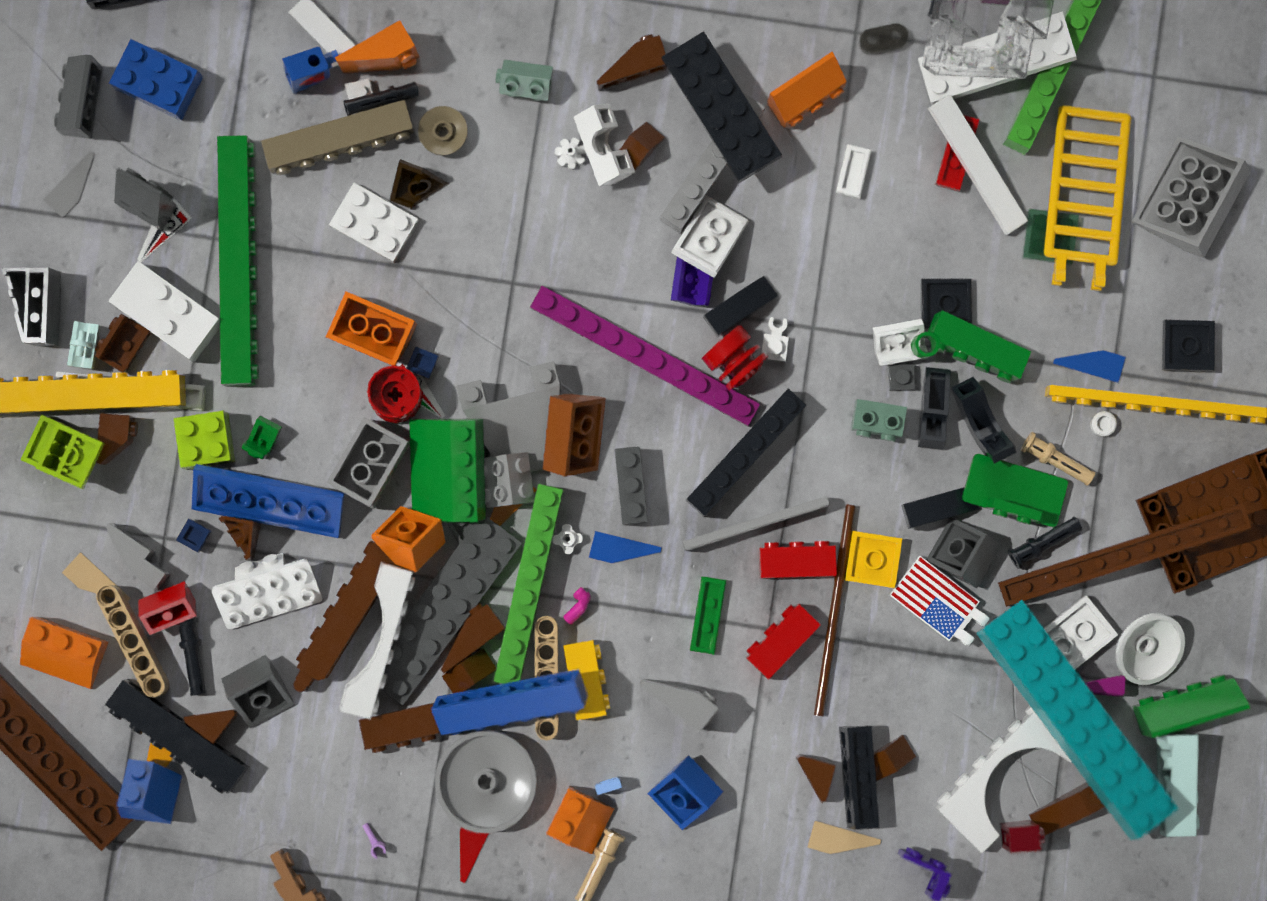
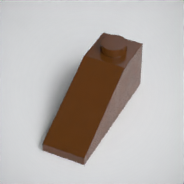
M653 34L641 37L639 42H636L596 81L598 91L666 70L667 67L661 59L666 53L660 35L654 37Z
M480 603L469 611L471 616L466 619L441 668L443 673L448 672L506 629L489 604L483 607Z
M1085 782L1030 813L1029 817L1034 823L1039 825V829H1043L1044 836L1097 812L1105 806L1089 784Z

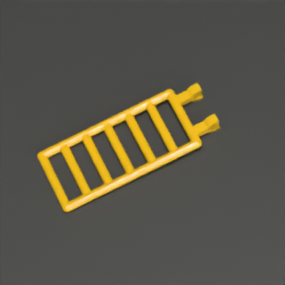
M1066 105L1058 108L1044 255L1048 258H1055L1051 285L1062 286V282L1066 281V260L1094 263L1091 290L1101 291L1106 283V265L1115 266L1118 263L1131 116L1129 114ZM1067 116L1121 123L1120 136L1066 129ZM1065 139L1119 146L1118 160L1064 153ZM1068 163L1116 170L1115 184L1061 177L1062 164ZM1060 187L1113 193V207L1060 201ZM1058 210L1112 217L1111 231L1057 224ZM1055 235L1110 241L1109 255L1054 248Z

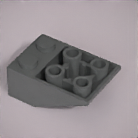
M118 167L116 170L114 203L163 231L177 207L172 201L173 196L159 184L151 180L147 182L136 171L130 168L124 171Z

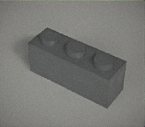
M640 446L615 449L622 524L647 523Z

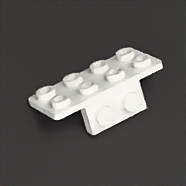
M283 553L277 555L270 554L254 562H244L235 567V580L216 585L212 588L213 597L227 629L238 628L322 601V594L310 562L307 559H301L286 564Z

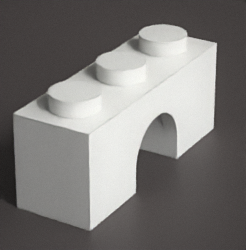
M610 103L593 105L574 116L577 130L580 133L599 186L615 184L635 173L627 149L612 151L609 147V133L618 127Z

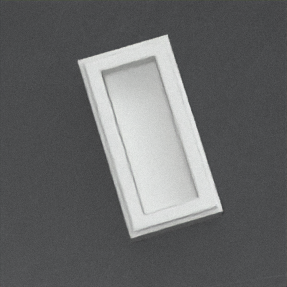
M847 144L835 194L860 199L871 154L870 149Z

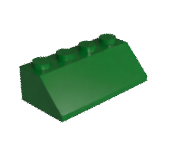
M1225 674L1210 678L1211 683L1204 685L1201 682L1186 685L1187 690L1178 692L1177 689L1163 692V697L1154 699L1153 696L1141 698L1138 700L1139 704L1132 707L1141 735L1154 738L1250 709V706L1235 678H1226Z

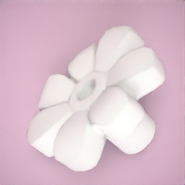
M572 138L570 143L567 139L560 141L562 148L557 147L555 149V155L561 156L557 160L558 164L562 167L567 163L570 170L576 168V163L582 165L585 161L582 155L586 153L584 145L578 146L579 140L576 138Z

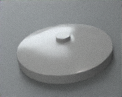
M483 730L464 735L448 747L437 766L435 790L439 804L454 823L469 831L494 833L509 828L525 815L536 793L537 776L532 758L517 740L501 732Z

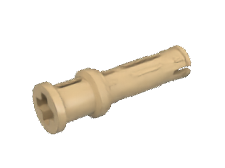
M1031 432L1021 447L1023 453L1027 451L1039 458L1040 463H1050L1064 473L1081 481L1086 486L1091 483L1095 476L1094 471L1055 450L1056 447L1053 443H1046L1037 438L1036 433ZM1062 461L1065 462L1066 464L1070 465L1071 467L1077 469L1079 472H1076L1075 470L1071 469L1070 467L1064 465V464L1061 463V462H1062Z
M608 828L604 829V838L600 846L594 850L596 857L575 896L577 901H581L585 893L587 894L583 901H591L608 864L615 861V852L619 844L624 842V836Z

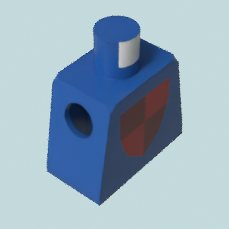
M315 47L282 58L284 73L293 94L329 79V68L338 65L335 59L338 56V52L334 50L323 54L320 47Z

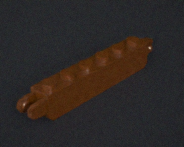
M370 540L363 551L366 554L361 563L357 562L352 568L350 575L353 577L348 585L344 583L336 595L339 599L335 606L330 605L324 613L325 622L321 627L317 626L312 632L309 639L313 641L308 649L304 647L296 659L299 663L296 668L300 672L293 683L296 691L305 692L314 680L318 681L329 677L379 597L374 584L381 562L395 564L372 540Z

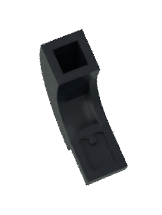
M971 377L951 387L960 413L982 453L988 456L994 464L1017 453L1014 444L997 423L988 404L984 389L977 380Z

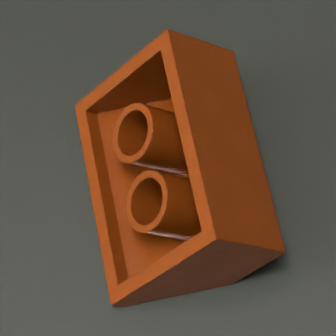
M576 394L550 396L543 470L565 477L598 471L605 397Z

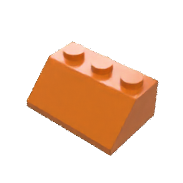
M830 52L770 93L767 105L783 128L789 124L791 127L797 125L804 119L802 117L809 111L811 113L818 111L824 106L823 101L829 97L834 100L844 92L843 88L847 81L834 53Z
M345 291L326 338L392 366L397 365L407 349L417 323L415 320Z
M30 617L22 639L20 665L92 689L109 641L41 617Z

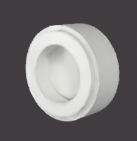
M1102 411L1092 417L1090 427L1094 434L1105 437L1111 435L1116 430L1117 421L1113 414Z

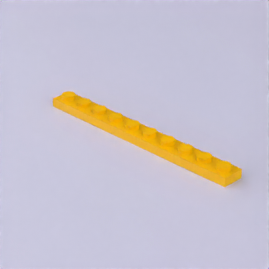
M1049 385L1045 388V397L1052 398L1051 402L1066 403L1068 399L1076 400L1077 405L1091 406L1092 402L1101 403L1103 408H1116V405H1125L1126 410L1141 411V407L1151 408L1152 413L1165 414L1166 410L1176 411L1178 416H1191V413H1200V417L1206 419H1216V415L1225 416L1227 421L1239 422L1241 418H1248L1250 423L1266 424L1267 408L1057 385Z

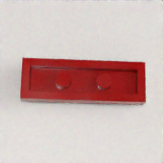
M963 115L974 134H976L980 119ZM947 141L935 185L959 192L966 170Z

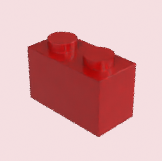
M185 581L138 600L139 618L149 635L196 617V600Z

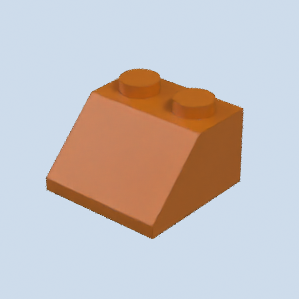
M400 506L371 535L372 540L395 565L417 572L446 543L441 519Z
M569 786L546 835L568 846L592 854L614 808Z

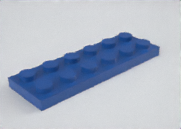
M196 464L193 469L191 510L339 538L344 503V493L199 464Z

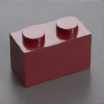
M1031 820L1000 823L1003 849L1009 853L1041 851V844H1044L1045 838L1042 828L1039 829L1038 824Z

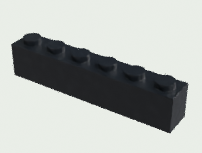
M788 388L689 495L686 501L705 517L806 407V404Z
M129 679L121 681L105 704L110 708L108 712L119 720L122 718L131 723L129 727L140 735L145 733L151 738L149 740L151 744L159 749L163 747L171 752L170 757L180 764L183 762L192 767L190 771L195 776L201 779L206 777L212 782L211 787L222 794L224 791L226 793L232 792L250 767L218 743H211L186 724L182 717L154 697L147 696L139 686Z

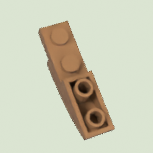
M280 849L270 855L281 877L273 885L284 901H327L321 891L317 892L316 888L306 893L304 889L307 887L300 874L296 875L292 867L295 864L289 852L284 853L283 849Z

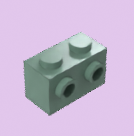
M857 399L854 405L851 431H856V436L871 438V434L881 435V440L895 442L896 438L900 439L903 436L907 407Z

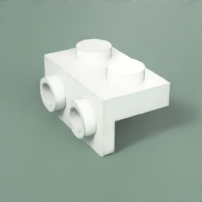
M922 319L873 328L874 349L880 366L921 359L912 352L911 342L916 335L924 332ZM922 337L919 341V347L923 352L928 353L925 338Z

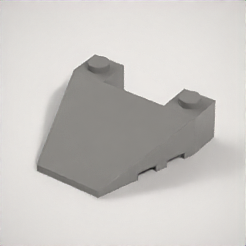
M554 361L529 367L535 392L492 403L487 402L481 380L457 385L461 407L467 418H483L484 444L492 457L528 452L531 472L543 469L550 396L560 395L561 393Z

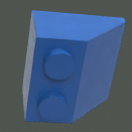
M688 755L647 794L683 830L708 810L723 793V790Z
M128 759L117 803L121 818L171 824L182 775L154 762Z

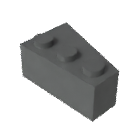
M2 268L3 275L6 276L9 286V297L12 298L14 304V315L22 343L33 346H58L61 272L52 268Z

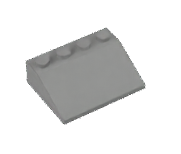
M1178 136L1137 210L1132 223L1182 250L1204 258L1250 174L1246 161Z

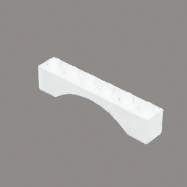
M384 562L380 564L374 584L382 609L380 640L368 664L357 676L346 683L339 706L341 712L370 719L371 714L376 713L378 710L380 699L376 697L379 688H384L387 674H383L386 664H391L394 654L391 645L393 640L398 639L401 626L397 625L400 615H405L408 601H405L407 591H412L415 581L411 570Z

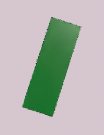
M701 576L690 651L715 655L726 580Z

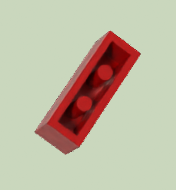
M814 541V546L805 547L804 542H789V547H779V542L764 543V548H759L760 578L837 576L836 546H829V541Z
M790 604L781 614L783 619L777 625L773 622L764 631L766 637L760 643L756 640L746 650L749 654L746 659L768 680L821 625L800 604H797L795 607Z

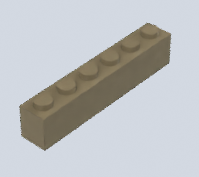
M405 100L261 140L269 170L272 174L283 175L291 172V168L298 166L300 168H308L314 166L316 161L323 159L325 162L338 159L340 154L347 152L349 155L357 154L363 151L362 148L372 146V148L382 147L389 140L403 141L409 139L410 135L414 134L415 131Z

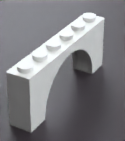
M1030 705L1025 710L1026 716L1021 721L1016 719L1008 727L1009 733L1003 739L1001 737L997 738L990 746L992 750L985 757L981 755L972 764L974 769L968 775L963 773L955 781L956 787L950 793L948 791L944 792L937 800L939 804L935 808L981 853L1000 836L992 826L985 807L986 785L992 771L999 762L1008 755L1022 749L1042 748L1058 754L1065 761L1071 763V760Z

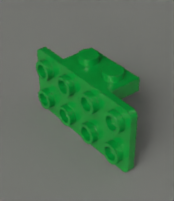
M975 454L970 465L962 500L966 503L993 510L992 514L999 517L1007 518L1008 515L1017 517L1016 521L1023 524L1031 525V522L1055 527L1058 524L1068 481L1064 478L1002 460L994 464L988 456Z

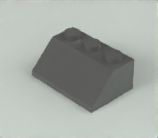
M92 55L68 57L67 64L63 65L62 78L64 79V84L58 93L60 109L54 118V126L57 127L56 130L62 135L92 139L103 66Z

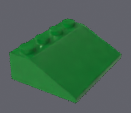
M483 418L409 419L412 510L448 522H479L486 519Z

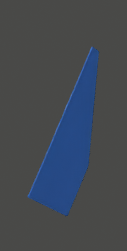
M1101 350L1055 358L1053 364L1119 383L1126 357Z
M595 531L589 558L615 563L659 553L662 547Z

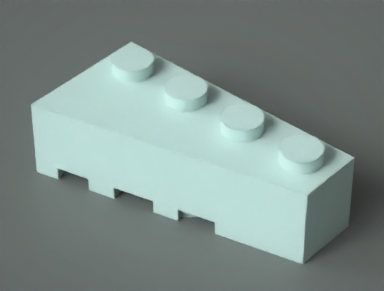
M1179 732L1157 736V779L1179 808L1159 824L1160 835L1165 837L1196 836V830L1199 829V816L1197 814L1198 735Z

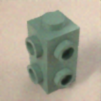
M504 59L502 69L497 68L495 83L500 84L499 94H506L510 97H526L537 101H548L552 84L553 66Z

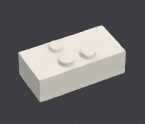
M137 261L108 301L193 362L198 359L220 329L219 318L139 261Z

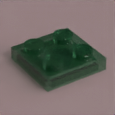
M1028 210L1022 259L1054 263L1055 258H1048L1044 255L1048 211ZM1058 212L1057 224L1078 227L1079 215ZM1056 234L1054 248L1074 251L1076 237ZM1066 260V265L1073 264V261Z

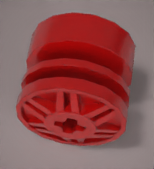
M741 325L722 338L701 359L711 371L721 366L725 369L719 377L721 382L728 376L733 378L725 386L729 391L743 385L753 377L769 357L764 352L756 359L753 355L760 349V346L755 345L747 350L745 345L749 342L751 336Z
M396 365L383 367L375 372L370 379L367 389L369 403L377 416L384 421L395 424L407 422L421 408L422 392L419 382L414 374L405 367ZM394 391H398L399 395L402 396L398 398V402H393V399L390 397L394 395Z

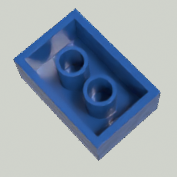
M130 39L109 84L115 90L182 121L203 76L198 70Z

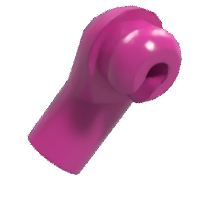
M580 587L573 594V597L578 602L563 616L570 625L575 623L585 613L589 604L590 593L589 591L586 592L583 587Z

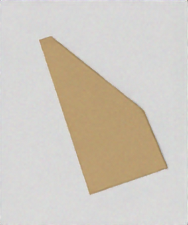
M81 552L62 572L79 589L97 593L98 589L104 585H116ZM110 589L106 592L105 596L115 598V593ZM124 593L127 600L129 601L131 598L126 593Z
M814 821L807 848L834 854L880 845L881 839Z

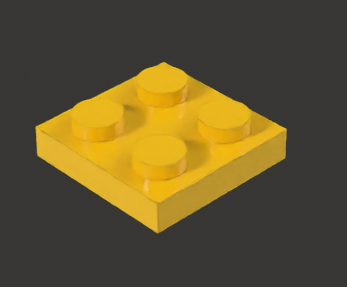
M852 531L844 581L895 588L902 538Z

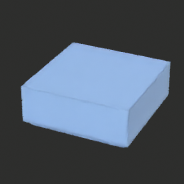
M617 776L596 783L597 795L622 788L620 778Z

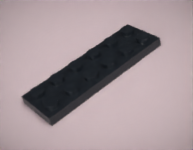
M704 31L661 57L739 183L782 158L778 147Z

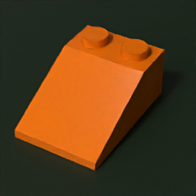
M400 20L335 57L343 73L407 69L416 64V60L420 58L413 41Z

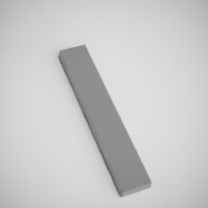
M827 496L701 535L682 543L684 549L689 551L825 508L829 505Z

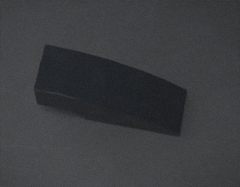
M762 276L710 310L703 318L718 338L778 297L767 279Z
M926 367L918 447L943 450L946 443L950 397V369Z
M964 487L901 505L908 529L979 509V506L962 500Z

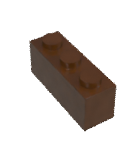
M434 703L381 714L370 719L358 720L365 750L372 749V753L387 750L386 745L396 743L398 748L411 745L412 739L420 737L422 742L436 739V734L440 733L431 710Z

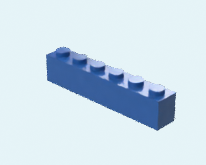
M577 669L437 696L431 710L440 734L456 735L471 729L481 730L487 726H504L519 720L525 722L535 717H551L557 713L567 711L571 713L577 712L584 708L588 693L581 673Z

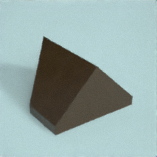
M400 159L389 201L413 209L414 206L449 185V183L420 166Z

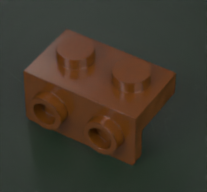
M120 314L119 317H115L110 323V332L106 338H102L95 348V351H97L95 357L120 372H127L151 332L125 315Z

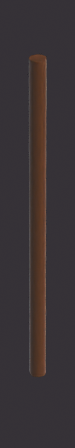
M846 504L836 566L837 576L834 579L814 715L824 717L855 505Z

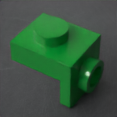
M260 415L256 419L248 440L243 443L242 449L254 458L264 459L272 452L282 427Z

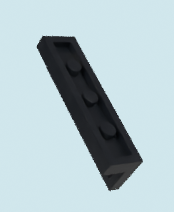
M840 726L847 828L853 830L880 828L872 726Z

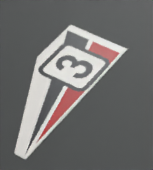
M175 198L172 201L177 207L163 231L151 225L137 259L140 263L192 219Z

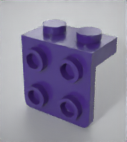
M907 847L905 851L899 849L898 854L903 859L933 871L924 893L934 901H941L942 898L945 899L951 888V884L948 882L952 875L946 870L947 866L930 857L929 861L923 859L924 855L912 848Z

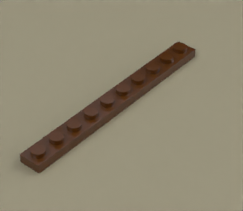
M1242 503L998 582L1007 607L1021 600L1032 599L1250 529L1252 525L1245 505Z

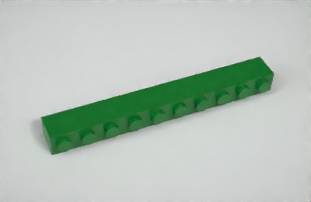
M247 135L217 136L221 384L224 386H255V379H259V366L255 364V355H258L259 345L258 340H254V330H258V316L254 315V305L258 304L257 290H254L253 280H257V266L253 265V256L257 255V243L253 241V231L257 229L256 216H252V207L256 206V193L252 192V182L256 181L255 167H252L251 159L255 157L256 151L255 143H251Z

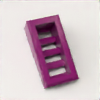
M1122 675L1084 682L1093 695L1120 697L1125 694V676Z

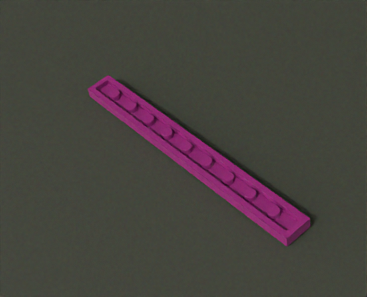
M541 286L530 306L532 310L747 427L760 405L733 389L729 391L725 387L726 385L544 286Z

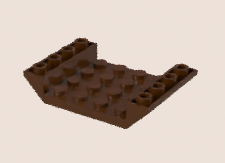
M1267 448L1245 455L1135 500L1148 533L1242 503L1245 505L1252 528L1159 558L1173 594L1267 556Z

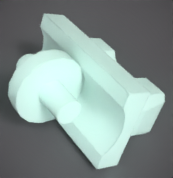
M74 321L67 366L94 370L95 348L98 344L101 325Z

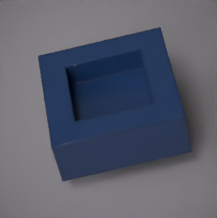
M415 346L406 369L430 379L439 356Z
M188 518L176 541L200 553L212 531Z

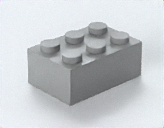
M364 417L326 483L374 509L409 448L410 443Z

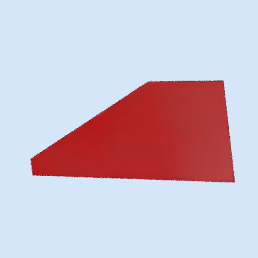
M462 827L460 828L461 882H466L489 833H477Z

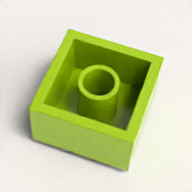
M216 411L173 418L180 468L188 470L194 469L196 464L213 466L235 462L229 414L227 412Z

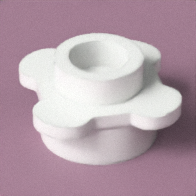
M570 524L563 525L562 531L553 537V543L560 545L566 554H571L573 548L583 540L582 535L573 531ZM570 537V541L567 542L565 538Z

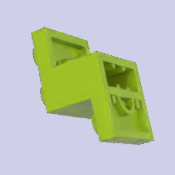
M41 414L20 460L35 466V469L80 489H84L105 443Z

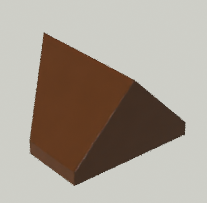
M227 516L218 518L229 529L227 532L235 541L237 548L241 547L245 553L243 556L245 560L251 561L254 559L261 523Z

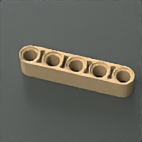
M116 585L100 587L96 593L97 602L143 692L149 697H158L166 694L170 686L169 680L123 590ZM110 589L115 593V599L112 603H108L105 599V594ZM121 611L127 617L126 623L122 626L116 620L118 613ZM131 634H135L138 637V644L134 648L128 644V638ZM143 656L147 657L150 662L146 670H143L139 665V660ZM154 678L161 682L159 692H154L151 689L150 685Z
M543 616L535 623V678L540 677V674L545 670L553 674L559 673L558 623L551 616ZM543 620H550L553 623L554 629L552 633L543 634L540 631V623ZM549 645L553 648L554 655L551 659L546 660L540 656L542 646ZM559 713L551 717H535V730L539 738L551 740L556 736L559 730ZM545 721L551 722L554 725V732L551 735H544L540 730L541 723Z

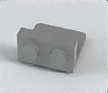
M528 452L484 458L485 508L534 502Z

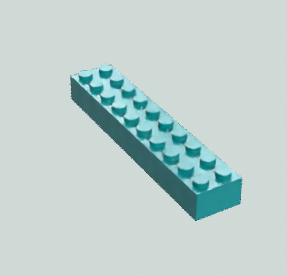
M1023 600L1013 605L976 633L1130 841L1140 839L1179 809Z

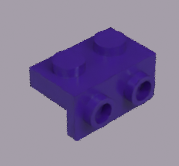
M677 257L671 301L691 306H708L711 298L713 277Z

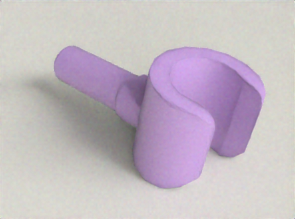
M368 823L364 824L362 827L372 845L371 855L377 859L378 856L374 848L381 847L384 854H386V845L382 841L377 840Z

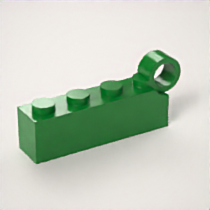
M945 311L936 313L928 332L916 335L911 342V350L919 358H928L936 354L937 351H946L953 354L952 358L955 360L973 363L977 370L985 373L990 371L996 374L999 380L1006 383L1021 379L1031 351ZM922 337L927 338L931 342L929 353L923 352L919 347V341Z

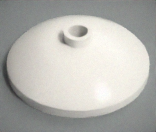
M1161 613L1147 614L1136 619L1125 629L1117 644L1116 664L1120 673L1129 681L1139 685L1154 684L1166 678L1174 671L1183 656L1185 648L1183 629L1176 620Z

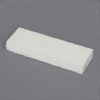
M301 0L289 11V14L327 53L336 50L338 55L355 46L311 0Z

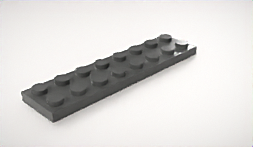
M487 516L486 519L474 523L400 624L399 637L397 640H393L391 649L394 650L391 664H386L383 674H387L384 688L381 690L402 705L407 702L470 616L469 611L479 604L523 544L521 541Z

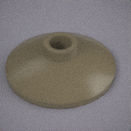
M438 106L428 110L422 116L418 125V136L422 145L429 152L443 156L455 153L463 146L467 138L468 128L464 117L456 109L448 106ZM447 129L448 134L442 137L439 135V131Z

